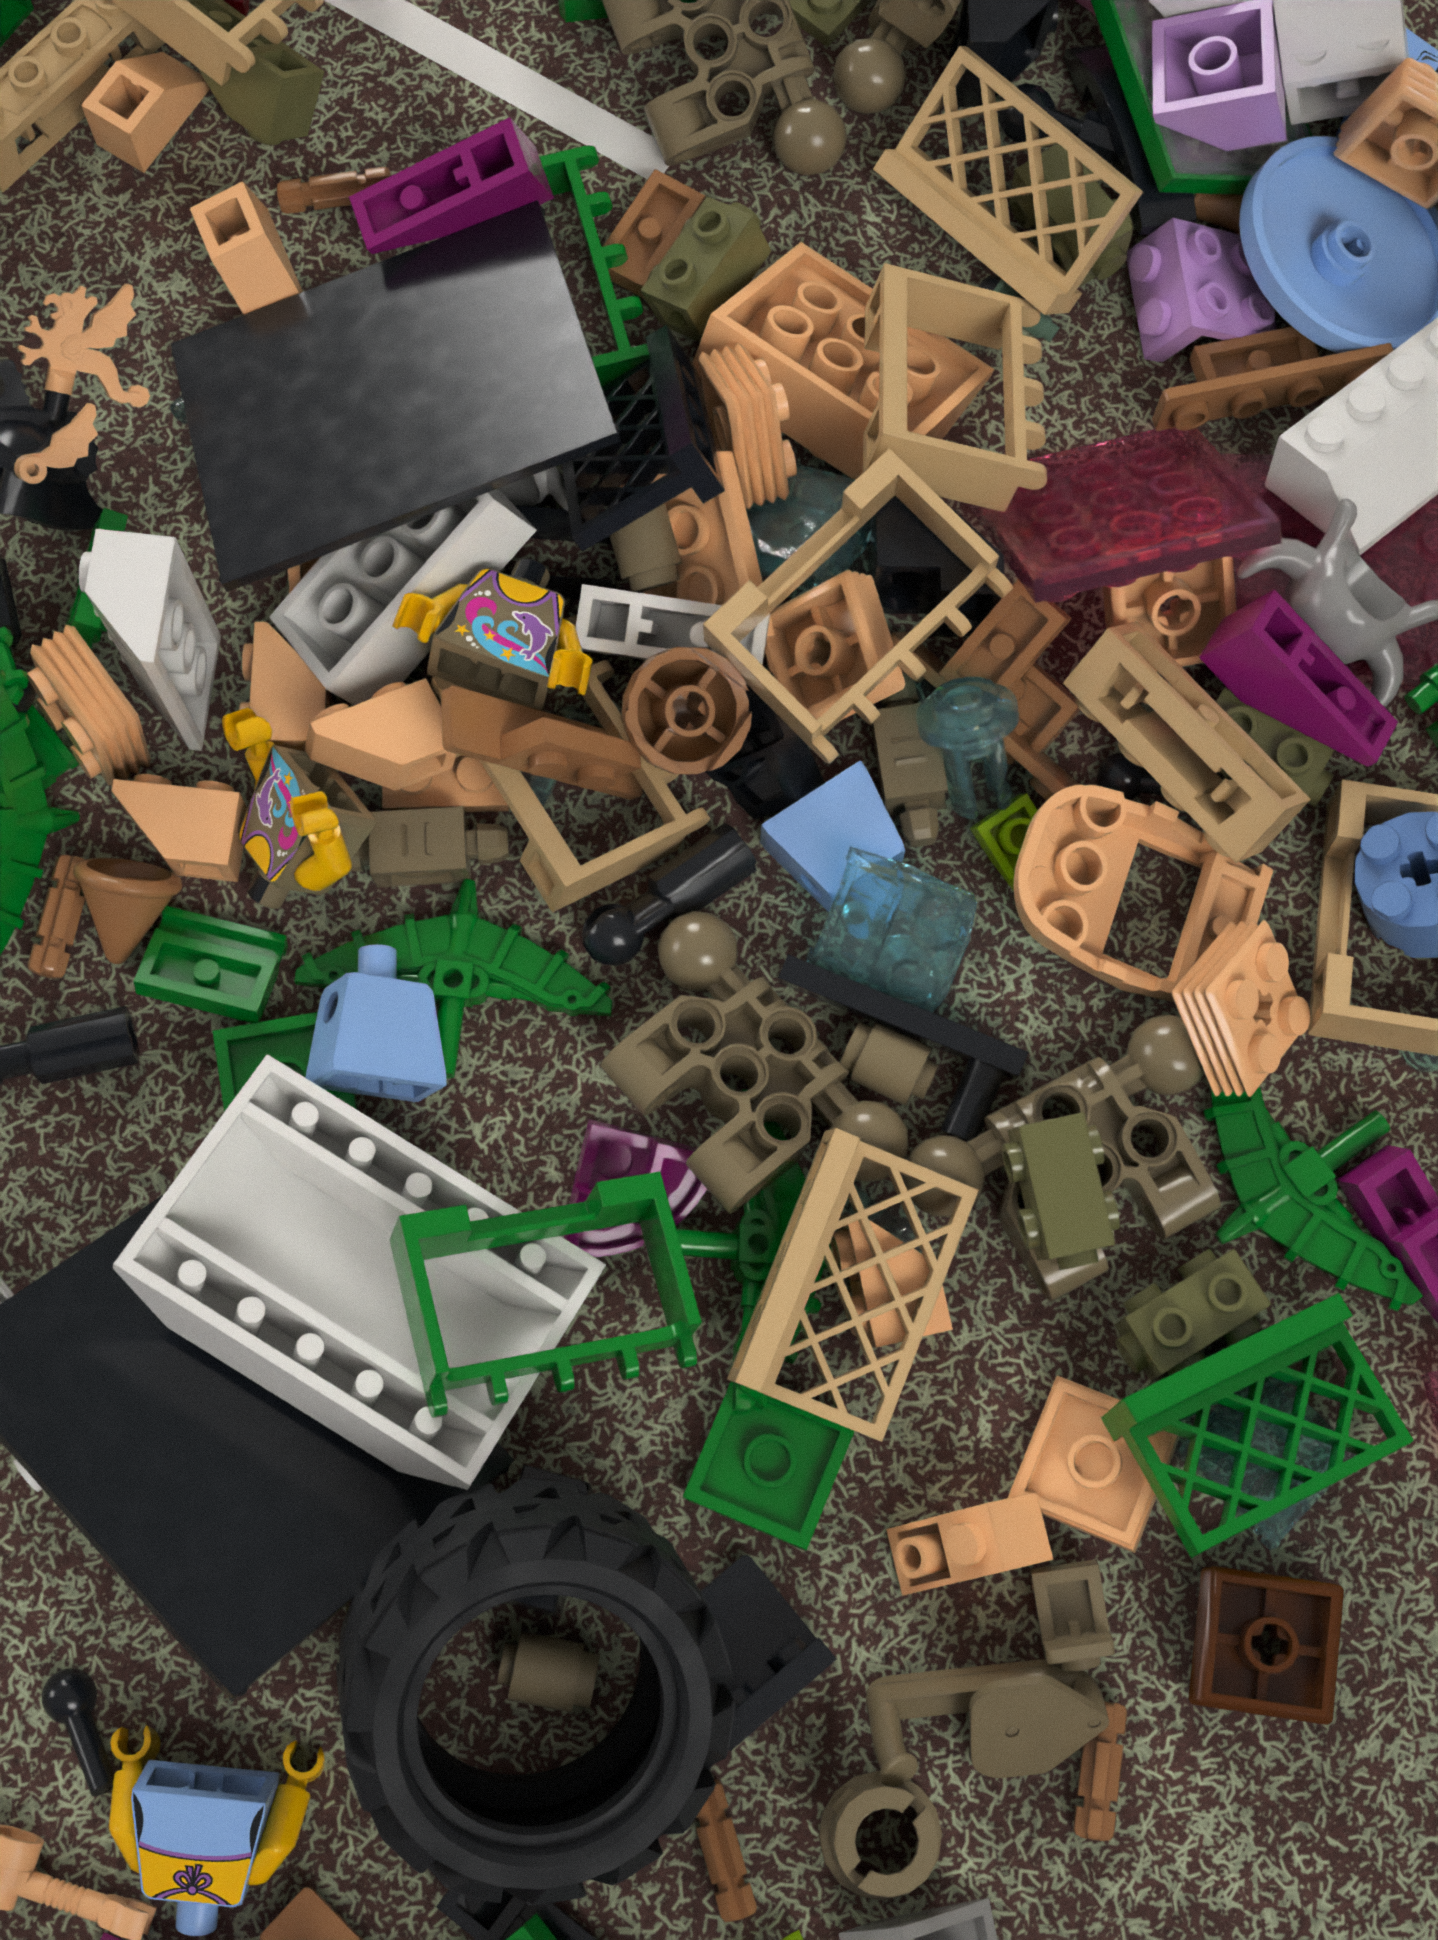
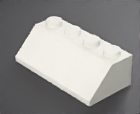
M1438 317L1278 438L1264 486L1325 534L1342 499L1353 501L1357 507V516L1348 537L1353 542L1359 555L1363 554L1438 494Z
M495 489L321 556L269 618L325 689L356 705L371 699L375 692L388 684L403 682L431 650L434 634H431L428 643H422L417 639L418 634L411 628L400 627L396 629L392 627L404 594L417 593L432 599L459 583L469 584L480 569L490 568L500 572L537 530L499 489Z
M96 529L92 552L85 551L80 560V589L87 594L94 607L95 615L100 617L107 629L109 640L115 643L121 654L122 662L127 664L139 687L189 750L202 751L221 634L177 539L170 536Z

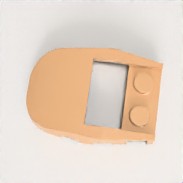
M1080 784L1064 788L1055 793L1033 816L1015 867L1014 899L1024 928L1033 939L1045 948L1122 991L1174 1002L1171 992L1229 922L1232 921L1235 926L1241 921H1244L1247 926L1251 921L1258 923L1273 869L1265 864L1251 869L1241 862L1235 863L1230 857L1219 854L1208 844L1203 832L1178 818V810L1158 801L1149 806L1125 799L1124 793L1097 785L1085 786ZM1138 843L1202 869L1169 975L1164 979L1103 954Z

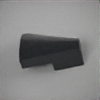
M747 685L749 690L746 691L749 700L748 711L752 712L751 727L741 749L724 766L705 772L714 781L727 786L732 792L735 801L755 820L789 807L823 785L825 781L807 744Z

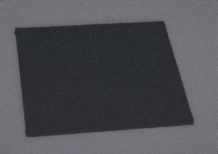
M538 200L171 343V354L175 360L220 574L219 581L226 592L620 442L618 436L619 427L614 424L544 218L545 210L540 206Z
M162 1195L0 1304V1442L232 1702L237 1697L245 1695L252 1684L345 1607L354 1597L359 1583L366 1586L373 1562L379 1552L411 1521L416 1519L420 1527L423 1526L438 1504L448 1498L490 1484L499 1475L509 1471V1467L514 1462V1459L497 1442L468 1490L398 1472L167 1328L113 1269V1263L163 1197Z

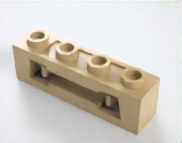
M74 0L0 68V190L2 192L6 191L85 117L81 104L109 71L110 68L104 64L110 58L109 53L113 61H118L122 58L118 46L119 43L128 36L137 44L123 58L128 59L153 54L165 42L111 0ZM34 123L42 134L18 155L15 139L22 136L31 142L35 138V132L32 127Z
M1137 621L1108 628L1063 682L1077 697L1076 703L1082 713L1091 720L1102 723L1119 741L1118 747L1121 753L1133 764L1144 767L1161 785V793L1164 798L1178 810L1187 812L1204 830V837L1208 844L1219 854L1230 857L1235 863L1262 852L1311 800ZM1139 703L1149 704L1155 711L1148 713ZM1224 770L1232 780H1222L1216 773Z

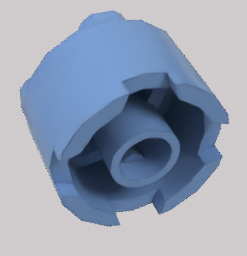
M1408 812L1385 821L1383 824L1369 828L1361 839V849L1355 859L1354 882L1365 918L1372 934L1377 939L1381 937L1388 945L1402 949L1404 955L1412 958H1437L1438 812Z

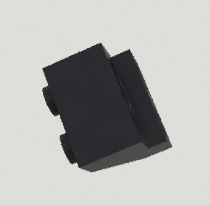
M964 0L949 53V61L959 46H966L1012 83L1041 55L1047 33H1055L1058 23V0ZM966 69L955 86L958 107L981 106L983 103L980 78L969 69Z
M896 496L889 500L873 516L868 543V574L874 579L884 614H929L972 572ZM948 505L999 555L996 568L1004 575V555ZM985 583L958 608L972 625V628L963 637H969L1001 600V597L996 595ZM944 622L930 635V637H960Z

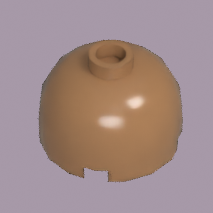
M673 647L652 655L631 675L622 695L621 720L628 740L647 763L672 774L689 775L712 771L724 766L741 749L751 727L752 712L748 711L749 700L746 691L749 690L744 677L727 658L707 648Z

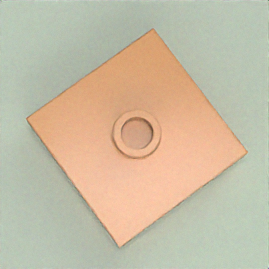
M1057 1375L1008 1498L1037 1493L1043 1516L1135 1553L1157 1497L1124 1438L1113 1441L1101 1419L1105 1413L1121 1400ZM1163 1430L1148 1439L1161 1462L1169 1465L1180 1436Z

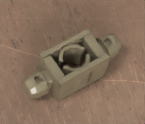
M902 673L905 680L904 689L881 700V709H877L880 716L871 724V732L883 803L890 816L899 815L903 837L910 847L932 845L936 842L939 829L937 810L947 809L945 793H948V785L934 701L919 703L914 680L906 673Z
M463 806L373 811L370 813L377 822L351 859L352 868L350 871L364 872V866L370 865V875L377 888L462 883L463 879H471L470 859H478L480 865L501 862L510 857L508 829L499 824L477 823L476 830H469V821L466 818Z

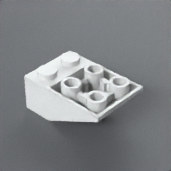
M1273 0L1283 84L1291 125L1351 115L1406 58H1409L1402 0Z

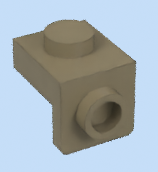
M1097 1560L1030 1569L1041 1645L1047 1664L1060 1663L1061 1670L1081 1671L1099 1666L1101 1664L1100 1657L1114 1655V1642L1109 1631Z

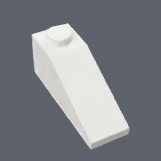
M582 584L576 631L582 651L645 661L652 655L673 647H697L713 651L704 642L703 623L722 605ZM770 614L740 641L762 665Z

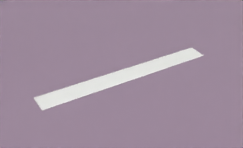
M324 0L584 145L594 146L597 152L646 179L650 177L654 169L665 173L669 167L664 163L655 137L406 0Z

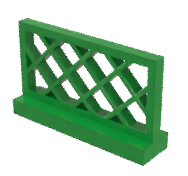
M1340 1293L1123 1398L1101 1417L1113 1441L1124 1438L1191 1558L1406 1447L1414 1441L1344 1325L1353 1315ZM1331 1346L1347 1370L1344 1388L1313 1377L1317 1354ZM1302 1361L1300 1372L1289 1368ZM1273 1377L1297 1386L1291 1415L1260 1404L1265 1379ZM1249 1388L1247 1398L1236 1395L1237 1393ZM1310 1391L1340 1402L1335 1431L1304 1420ZM1218 1403L1244 1413L1238 1442L1206 1431L1211 1406ZM1353 1408L1374 1415L1387 1440L1373 1446L1349 1437ZM1196 1414L1193 1426L1181 1422ZM1256 1418L1288 1429L1282 1459L1250 1447ZM1164 1430L1190 1440L1183 1470L1162 1463L1148 1438ZM1301 1434L1332 1446L1327 1471L1321 1474L1295 1464ZM1202 1445L1234 1456L1228 1487L1196 1475ZM1345 1451L1356 1455L1343 1462ZM1247 1462L1279 1473L1272 1500L1267 1502L1241 1492ZM1292 1478L1304 1482L1289 1490ZM1173 1482L1180 1484L1178 1491ZM1192 1489L1225 1501L1219 1527L1202 1535L1188 1510ZM1237 1506L1250 1510L1235 1518Z

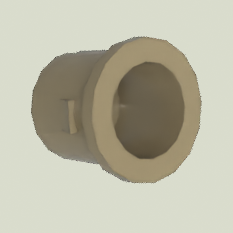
M873 1771L853 1776L834 1791L822 1812L819 1842L824 1862L839 1884L860 1897L885 1901L908 1895L927 1880L939 1859L942 1830L937 1810L921 1787L910 1780L900 1786H886L880 1780V1771ZM909 1806L917 1816L912 1821V1824L915 1827L918 1839L916 1853L910 1864L901 1871L890 1874L870 1870L865 1875L857 1870L855 1867L861 1859L858 1856L855 1841L857 1829L862 1820L873 1811L886 1808L903 1813Z

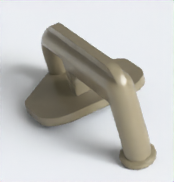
M1046 1659L889 1675L873 1681L866 1693V1706L873 1748L880 1766L879 1777L884 1785L893 1787L908 1782L915 1775L918 1768L916 1757L907 1753L904 1745L900 1723L902 1719L969 1712V1744L972 1765L982 1775L992 1778L1046 1773L1100 1734L1109 1725L1102 1691L1096 1680L1084 1670L1064 1671L1061 1670L1060 1663L1047 1664Z

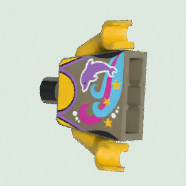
M520 559L516 561L510 575L490 568L480 569L469 584L459 583L432 599L417 593L404 594L392 627L396 629L400 627L411 628L418 634L417 639L422 643H428L431 634H434L427 668L428 675L437 676L478 693L540 711L544 709L548 689H555L558 684L576 688L578 690L577 694H586L593 661L587 654L583 653L574 624L562 618L565 606L564 597L560 593L546 589L550 574L541 563L532 559Z
M244 708L224 715L222 726L225 737L234 750L239 751L247 748L245 757L255 778L254 793L239 829V842L259 867L247 890L249 896L265 907L279 909L282 907L290 890L315 895L329 892L336 881L350 872L352 868L351 859L370 834L377 820L334 768L310 760L304 751L277 746L273 742L268 741L272 737L270 724L264 718L256 716V713L251 708Z

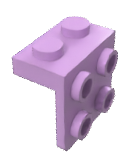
M1171 218L1128 250L1126 260L1144 359L1164 362L1201 336L1227 340L1277 329L1274 308L1262 293L1250 271L1239 234Z

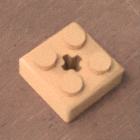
M1406 58L1340 126L1341 132L1338 134L1337 149L1333 154L1336 158L1423 208L1431 209L1438 203V73L1426 63L1418 62L1413 58Z
M739 343L736 344L734 350L725 346L722 353L713 349L710 356L702 351L698 358L703 396L716 452L733 451L745 507L750 510L753 503L762 507L765 500L773 504L777 496L785 501L789 495L787 478L797 475V466L789 440H782L780 422L789 420V406L782 384H772L765 360L763 358L753 360L747 349Z
M1212 529L1103 550L1100 554L1106 630L1137 621L1181 667L1204 663L1199 656L1224 617L1236 611L1233 546L1225 538L1221 530ZM1177 595L1178 598L1171 600L1170 610L1162 612L1160 609L1161 604L1165 603V600L1169 597Z
M845 570L775 608L770 613L775 636L766 639L764 658L768 671L772 672L774 677L818 719L894 647L873 577L864 573L859 574L856 571ZM897 666L866 696L872 704L904 689L905 680L901 668ZM852 709L843 719L855 714L856 712Z
M65 624L64 632L54 631L52 640L43 638L41 646L32 644L30 654L35 668L27 672L29 682L39 696L36 702L55 731L64 728L74 744L70 749L86 775L92 779L101 774L107 784L112 786L113 779L128 780L129 772L138 774L140 765L149 767L151 758L138 713L76 628Z
M1263 920L1259 925L1255 921H1251L1248 926L1244 921H1241L1237 926L1232 921L1229 922L1171 992L1215 1096H1219L1222 1091L1226 1096H1230L1234 1091L1240 1097L1245 1091L1251 1097L1269 1073L1277 1070L1281 1058L1297 1037L1303 1035L1309 1027L1310 1009L1307 1001L1297 995L1288 973V953L1281 943L1276 942L1266 920Z

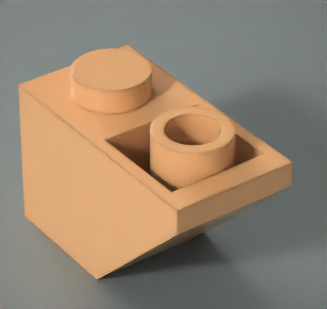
M158 52L116 61L81 106L96 144L145 173L210 88L200 73L168 54Z
M243 181L190 208L211 261L243 315L303 292L268 209Z
M254 622L253 643H245L242 652L243 677L245 681H251L250 702H241L239 710L251 708L256 713V716L264 718L272 728V737L268 741L273 742L274 745L306 752L305 744L309 723L321 711L333 706L335 702L331 692L325 689L295 649L268 622Z
M426 678L409 685L401 681L388 684L375 692L371 699L351 707L341 703L326 708L309 723L305 751L310 760L394 791L452 769L456 757L455 753L448 752L443 748L441 706Z
M137 774L134 776V781L113 779L112 793L173 873L185 877L238 882L243 846L239 842V829L248 808L240 792H234V788L228 784L208 780L197 782L196 787L172 785L169 779L152 774Z
M850 1214L840 1216V1219L843 1218V1217H846V1216H848V1215H850ZM858 1220L834 1232L830 1244L839 1271L873 1257ZM870 1221L882 1252L905 1243ZM913 1248L886 1260L901 1296L924 1286L930 1270L922 1253ZM877 1264L849 1276L853 1295L850 1297L858 1315L891 1301ZM943 1285L923 1337L953 1330ZM919 1298L905 1304L910 1318H912ZM896 1309L862 1323L871 1347L877 1348L902 1342L904 1339L905 1331ZM850 1328L852 1335L856 1336L853 1328Z
M1037 1493L988 1502L886 1529L902 1596L1054 1560Z

